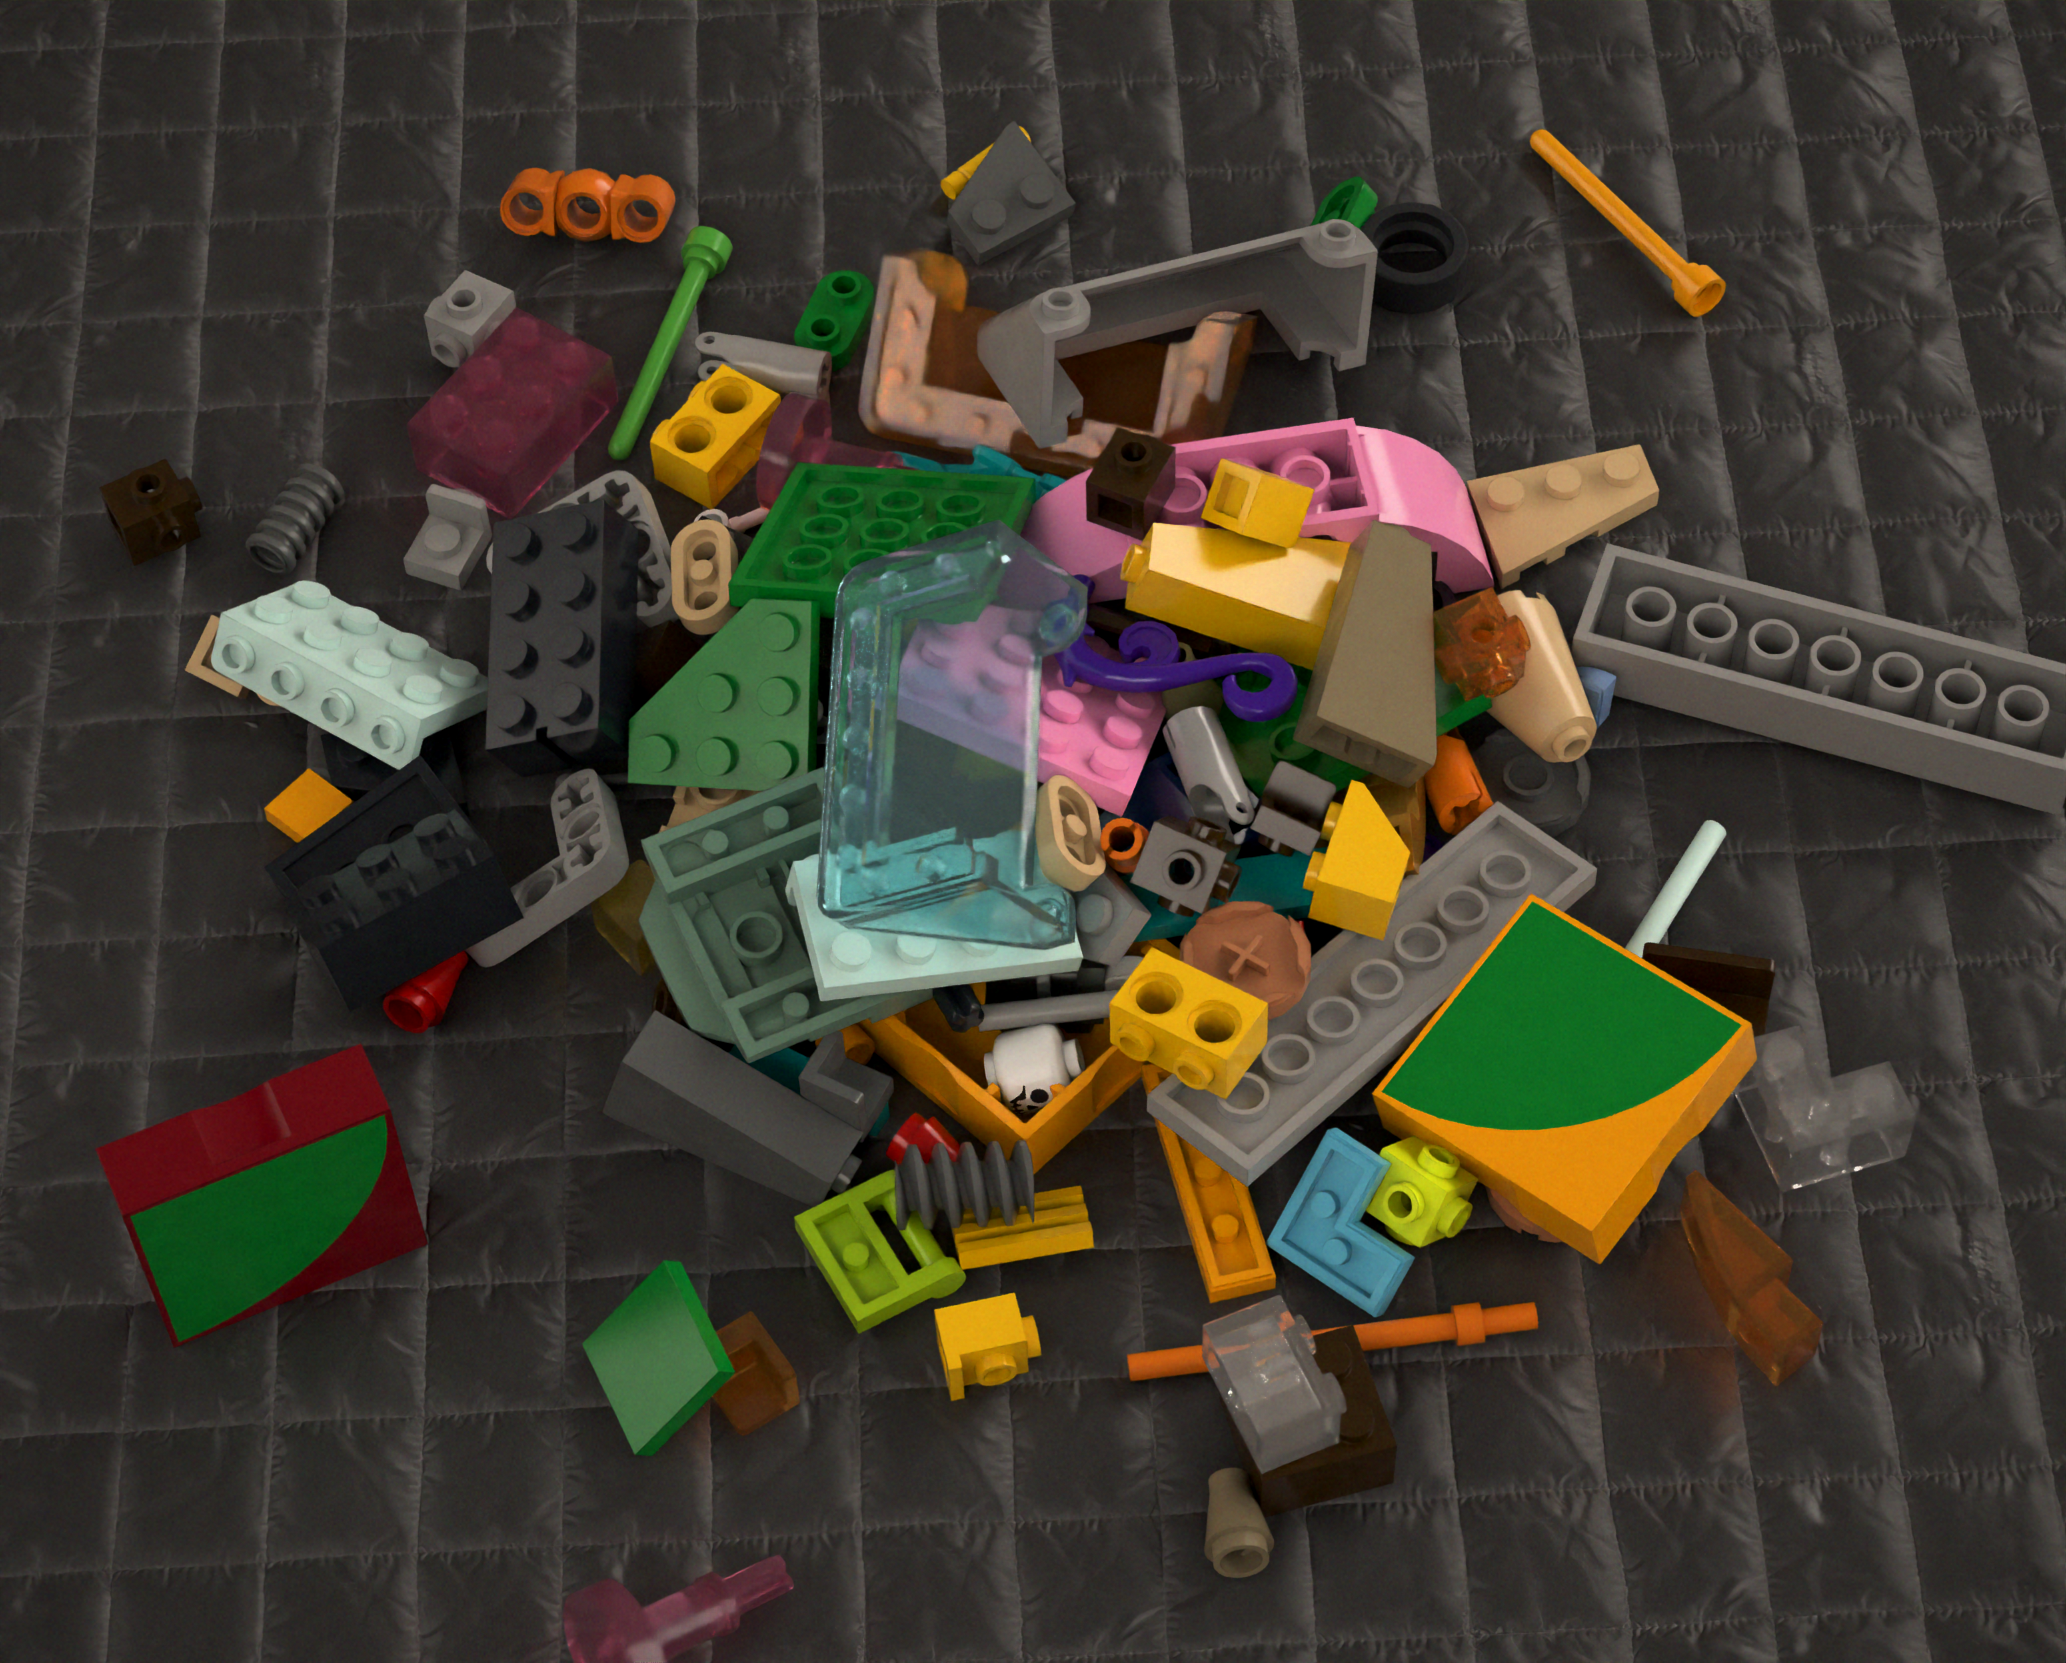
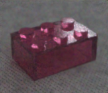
M516 307L407 423L416 469L452 489L460 488L473 493L485 501L486 507L508 519H513L619 402L612 356Z

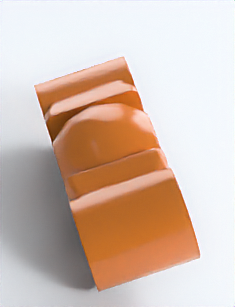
M529 168L518 173L501 200L499 210L501 219L507 228L516 234L524 236L536 235L539 232L549 236H556L559 229H561L569 237L583 242L600 240L612 233V240L626 237L630 241L644 243L651 242L662 233L674 211L676 200L674 191L669 183L661 177L650 174L641 175L635 179L626 174H620L618 180L615 181L607 173L592 168L573 171L565 176L564 171L558 170L549 173L544 169ZM519 193H529L536 196L542 203L543 210H532L524 206L519 198ZM585 196L591 198L599 206L600 213L591 214L583 211L578 206L576 197ZM632 201H648L655 207L658 216H642L636 211Z

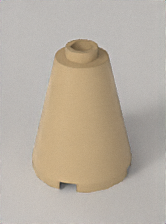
M1514 590L1487 599L1469 611L1458 622L1463 632L1456 639L1453 646L1446 639L1447 643L1490 690L1492 707L1486 711L1545 761L1552 763L1571 762L1580 758L1589 750L1597 731V724L1555 609L1544 595L1537 592V598H1526L1521 590Z

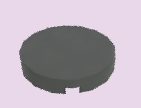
M1507 728L1498 729L1485 737V743L1479 746L1476 751L1474 748L1471 753L1493 804L1499 801L1550 837L1558 836L1575 825L1587 807L1591 772L1584 755L1571 762H1547Z

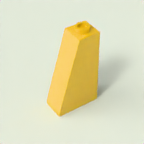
M1153 523L1140 545L1134 543L1130 545L1122 563L1120 579L1128 582L1125 609L1259 653H1271L1282 657L1289 663L1313 670L1349 546L1352 542L1298 537L1296 545L1290 549L1241 535L1231 530Z

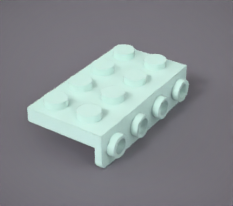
M298 581L293 585L265 596H260L255 600L221 613L211 656L212 666L217 672L398 770L419 756L423 738L487 709L488 677L480 674L476 666L464 660L452 659L429 647L428 642L418 635L404 633L379 620V616L369 609L351 606L332 596L329 589L322 584L312 581Z
M1012 832L991 840L963 843L956 839H948L927 847L899 850L896 847L884 846L863 854L835 857L832 854L820 853L809 856L804 860L793 861L785 891L788 903L797 906L820 1001L1078 971L1083 954L1064 888L1052 884L1042 873L1039 865L1040 859L1037 852L1036 836H1025L1022 833Z

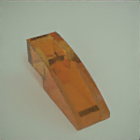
M1694 1170L1685 1180L1680 1214L1687 1245L1699 1278L1718 1315L1746 1355L1777 1387L1816 1354L1824 1322L1787 1289L1793 1259L1702 1174Z

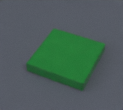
M663 1260L582 1343L635 1455L653 1456L736 1373L682 1263L679 1261Z

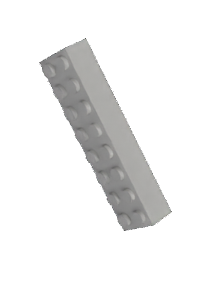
M1607 543L1573 637L1571 655L1576 667H1593L1617 676L1613 695L2060 816L2066 798V664Z

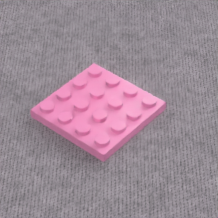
M993 594L978 624L949 627L941 625L937 621H927L890 690L881 713L1045 784L1055 775L1068 777L1090 795L1097 807L1122 817L1167 711L1162 704L1161 692L1128 693L1111 691L1092 686L1079 678L1075 679L1072 687H1066L1061 668L1047 641L1046 624L1048 616L1034 608H1020L993 596ZM1084 635L1086 643L1095 652L1110 660L1124 663L1120 652L1110 648L1104 639L1097 635H1093V637ZM1140 657L1135 662H1143L1148 660V658Z

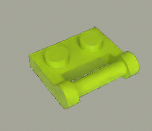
M895 1170L886 1171L794 1217L797 1233L859 1334L931 1297L938 1299L952 1294L966 1280V1275L954 1257H946L930 1230L924 1229L917 1211L911 1212L906 1230L898 1231L920 1264L921 1269L909 1275L904 1270L870 1215L871 1212L877 1209L887 1211L897 1227Z

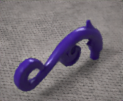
M1082 574L1074 575L1065 593H1059L1054 598L1050 607L1046 624L1047 641L1061 668L1066 687H1072L1075 679L1079 678L1092 686L1111 691L1128 693L1163 692L1229 675L1222 682L1223 699L1227 707L1238 718L1249 722H1266L1276 719L1287 712L1297 698L1298 678L1293 667L1282 657L1271 653H1238L1178 662L1180 647L1176 633L1166 625L1154 621L1136 622L1124 629L1119 638V652L1124 663L1103 657L1095 652L1084 639V635L1093 637L1095 631L1086 623L1090 611L1087 603L1095 590V583L1088 576ZM1142 656L1148 658V660L1143 662H1135L1136 659ZM1253 671L1270 678L1271 684L1263 691L1251 693L1242 690L1237 685L1236 676L1232 674Z

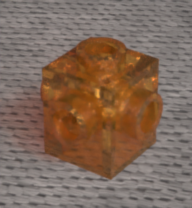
M1493 587L1434 612V642L1437 646L1434 649L1435 664L1447 685L1456 682L1466 702L1480 695H1484L1486 698L1502 695L1512 689L1520 678L1524 677L1526 651L1531 650L1529 636L1522 621L1516 614L1510 617L1507 616Z

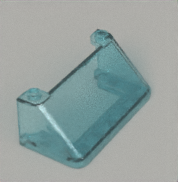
M999 519L862 562L853 567L844 576L838 587L835 599L816 896L817 904L822 914L847 929L1032 950H1047L1075 943L1076 909L1073 898L1069 892L1053 883L1033 886L1042 657L1056 654L1069 648L1079 638L1087 617L1088 587Z

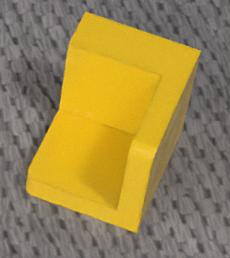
M1221 458L1200 518L1241 535L1291 549L1296 545L1315 489L1267 471Z

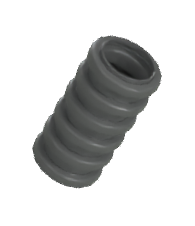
M309 463L300 464L296 468L294 478L287 481L284 491L276 497L275 505H272L267 510L265 519L258 523L255 533L249 536L246 541V549L258 565L270 572L281 575L290 574L294 570L296 560L303 557L306 552V546H309L315 539V532L322 529L325 519L333 513L334 505L338 504L344 496V490L335 476L326 469Z

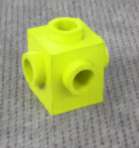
M1411 1136L1382 1148L1379 1156L1392 1164L1366 1211L1384 1223L1386 1231L1393 1238L1408 1245L1421 1248L1446 1236L1448 1238L1454 1237L1464 1227L1471 1215L1473 1206L1468 1200L1478 1178L1460 1167V1161L1454 1154L1440 1146L1427 1144L1416 1136Z

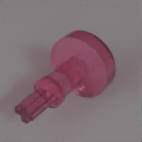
M791 392L784 397L775 410L763 440L757 469V497L760 506L770 511L797 462L907 470L918 469L903 466V458L900 454L890 451L881 453L832 440V417L828 402L824 399Z
M779 1555L770 1556L724 1579L715 1572L704 1574L696 1578L694 1584L642 1608L623 1585L613 1579L604 1578L570 1594L565 1601L563 1621L569 1650L574 1663H667V1660L716 1636L725 1637L737 1631L740 1626V1615L793 1590V1579L786 1573V1562Z

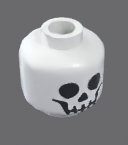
M1040 1024L1005 1031L994 1040L993 1051L984 1054V1068L988 1086L992 1082L1000 1088L1001 1104L1005 1103L1009 1110L1018 1116L1039 1112L1053 1099L1052 1092L1050 1091L1051 1085L1060 1083L1066 1088L1086 1069L1084 1055L1078 1039L1066 1040L1064 1033L1056 1024Z

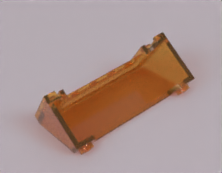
M913 248L884 254L858 401V414L863 425L871 433L887 439L972 457L975 445L979 444L1013 459L1022 467L1067 477H1074L1094 468L1117 427L1140 435L1153 436L1168 445L1222 437L1253 345L1258 316L1233 311H1216L1206 315L1197 324L1193 338L1186 342H1172L1168 347L1135 340L1058 360L1083 397L1082 417L1071 419L1069 416L1067 417V442L1039 449L979 360L977 354L979 326L985 320L1002 312L966 305L969 276L965 266L952 255L923 248Z

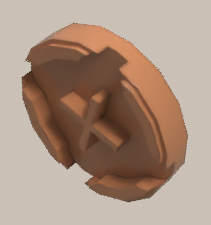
M1231 901L1211 908L1196 919V925L1189 931L1187 937L1185 933L1180 943V961L1267 1002L1268 1020L1284 1015L1301 1000L1311 979V945L1301 925L1289 915L1287 920L1282 915L1273 912V906L1259 901Z

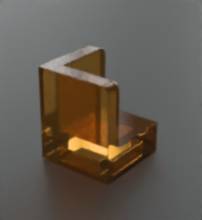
M752 1311L716 1331L736 1373L712 1397L740 1435L746 1436L800 1403L797 1378L793 1367Z

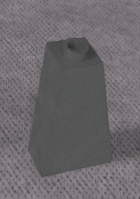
M656 1010L622 1060L602 1111L603 1114L618 1122L811 1207L823 1203L831 1189L839 1194L845 1192L862 1163V1160L852 1155L863 1132Z

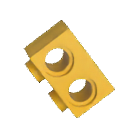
M722 364L707 381H701L693 388L687 402L671 419L663 420L655 429L650 440L655 479L703 506L714 509L784 433L780 394Z
M1153 947L1147 952L1109 1003L1110 1043L1118 1046L1125 1055L1134 1060L1148 1061L1175 1074L1185 1085L1196 1090L1205 1089L1225 1100L1267 1044V1002Z

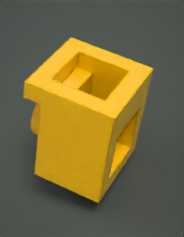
M1015 1293L934 1310L937 1344L951 1401L965 1399L964 1386L979 1383L984 1386H995L1010 1381L1017 1374L1029 1372L1028 1358L1041 1356L1040 1341L1034 1317L1031 1315L1021 1318Z

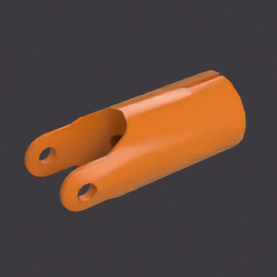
M1455 727L1438 736L1437 756L1434 766L1424 774L1425 793L1443 831L1457 835L1491 807L1493 802L1458 728Z

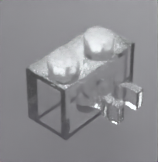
M1280 1294L1203 1324L1202 1358L1261 1474L1339 1443L1341 1414L1347 1410L1343 1392L1335 1376L1331 1372L1322 1375L1312 1356L1316 1353V1346L1307 1322L1300 1314L1294 1317L1291 1316Z

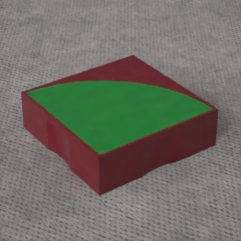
M362 1044L267 1080L261 1085L232 1099L186 1112L95 1148L174 1348L428 1245L392 1113Z

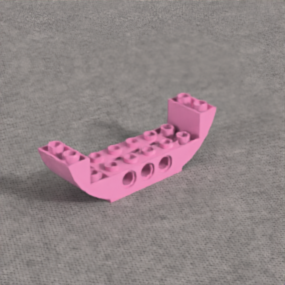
M1354 418L1171 445L1176 447L1175 488L1155 523L1229 530L1200 518L1220 459L1224 458L1276 474L1315 489L1298 537L1353 542L1373 520L1383 524H1395L1406 529L1411 536L1431 544L1432 577H1434L1435 581H1442L1447 584L1453 593L1494 587V580L1467 487L1457 470L1439 452L1413 438L1384 429L1356 426ZM1093 468L1072 477L1043 495L1033 504L1030 515L995 586L997 598L1020 608L1029 607L1037 609L1048 616L1054 598L1059 593H1065L1072 577L1077 574L1088 576L1095 583V590L1087 604L1126 598L1128 582L1120 579L1122 563L1130 545L1133 543L1140 545L1142 540L1087 521L1086 480Z

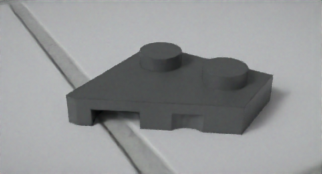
M1013 121L1006 125L948 210L946 223L979 266L1073 216L1076 203L1016 122Z

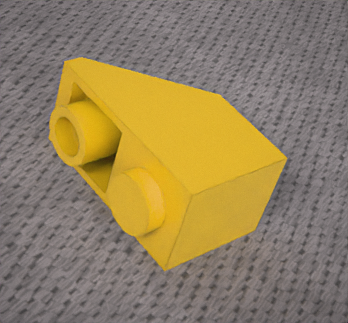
M1351 780L1344 803L1340 804L1333 801L1330 803L1320 835V839L1330 841L1326 854L1317 851L1313 852L1302 888L1314 892L1308 918L1383 941L1400 893L1410 851L1365 784Z

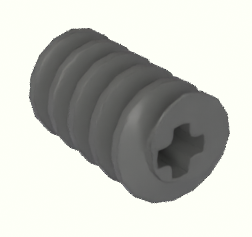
M1025 1140L1015 1142L1009 1160H1006L998 1141L988 1142L982 1161L978 1160L971 1142L961 1143L955 1162H951L944 1143L934 1144L928 1163H924L916 1144L907 1145L901 1164H897L895 1160L897 1230H906L912 1211L918 1212L924 1229H933L939 1210H945L952 1228H960L965 1210L971 1208L979 1227H987L992 1210L997 1207L1000 1209L1006 1226H1014L1019 1209L1023 1206H1026L1034 1224L1033 1163L1031 1152Z

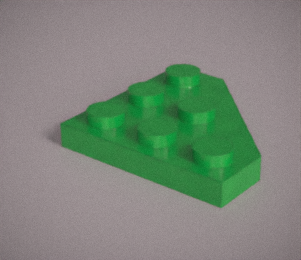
M750 599L629 720L628 783L764 791L816 770L820 600Z

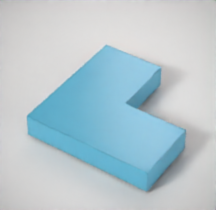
M1338 1128L1328 1129L1265 1244L1373 1317L1384 1315L1415 1257L1360 1221L1392 1163Z

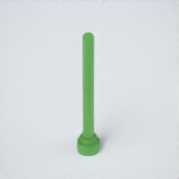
M707 226L692 228L681 250L685 272L608 444V453L615 460H625L631 454L706 280L712 279L715 274L721 273L733 250L731 241L725 234Z

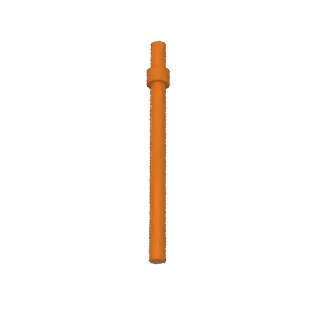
M1479 1302L1451 1305V1313L1353 1326L1364 1352L1455 1340L1456 1346L1485 1343V1336L1538 1329V1316L1534 1302L1482 1309ZM1347 1326L1127 1354L1129 1379L1132 1382L1220 1370V1360Z

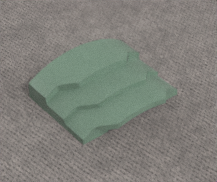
M823 767L641 840L646 858L655 877V882L640 915L639 926L661 975L689 1030L700 1037L736 1044L748 1064L806 1039L812 1042L867 1018L873 1024L933 999V988L820 1001L797 906L788 903L785 889L793 861L804 860L809 856L820 853L832 854L835 857L856 854L851 846L850 819Z

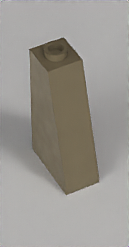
M1373 520L1349 546L1293 740L1406 788H1410L1434 766L1437 756L1431 544L1411 536L1401 526L1383 524Z

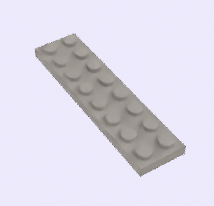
M1499 801L1495 802L1420 865L1419 874L1408 875L1403 880L1383 941L1344 929L1311 957V979L1301 1000L1284 1015L1268 1020L1267 1044L1226 1100L1205 1089H1193L1181 1082L1175 1074H1171L1147 1095V1112L1248 1187L1411 1045L1531 893L1565 912L1595 886L1597 868Z

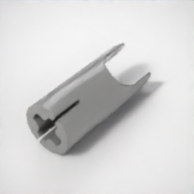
M705 332L695 339V347L700 353L722 357L727 361L710 360L702 363L698 368V375L703 381H707L711 376L708 372L716 371L724 364L780 394L781 398L820 405L826 397L832 371L831 354L827 351L718 332ZM707 340H713V341H714V342L711 343V344L705 343V341H707Z
M1199 706L1182 710L1167 721L1163 728V735L1194 816L1209 820L1227 830L1225 839L1235 843L1228 824L1230 819L1237 824L1248 825L1254 820L1255 814L1218 715L1212 708ZM1236 807L1241 808L1244 813L1239 812Z

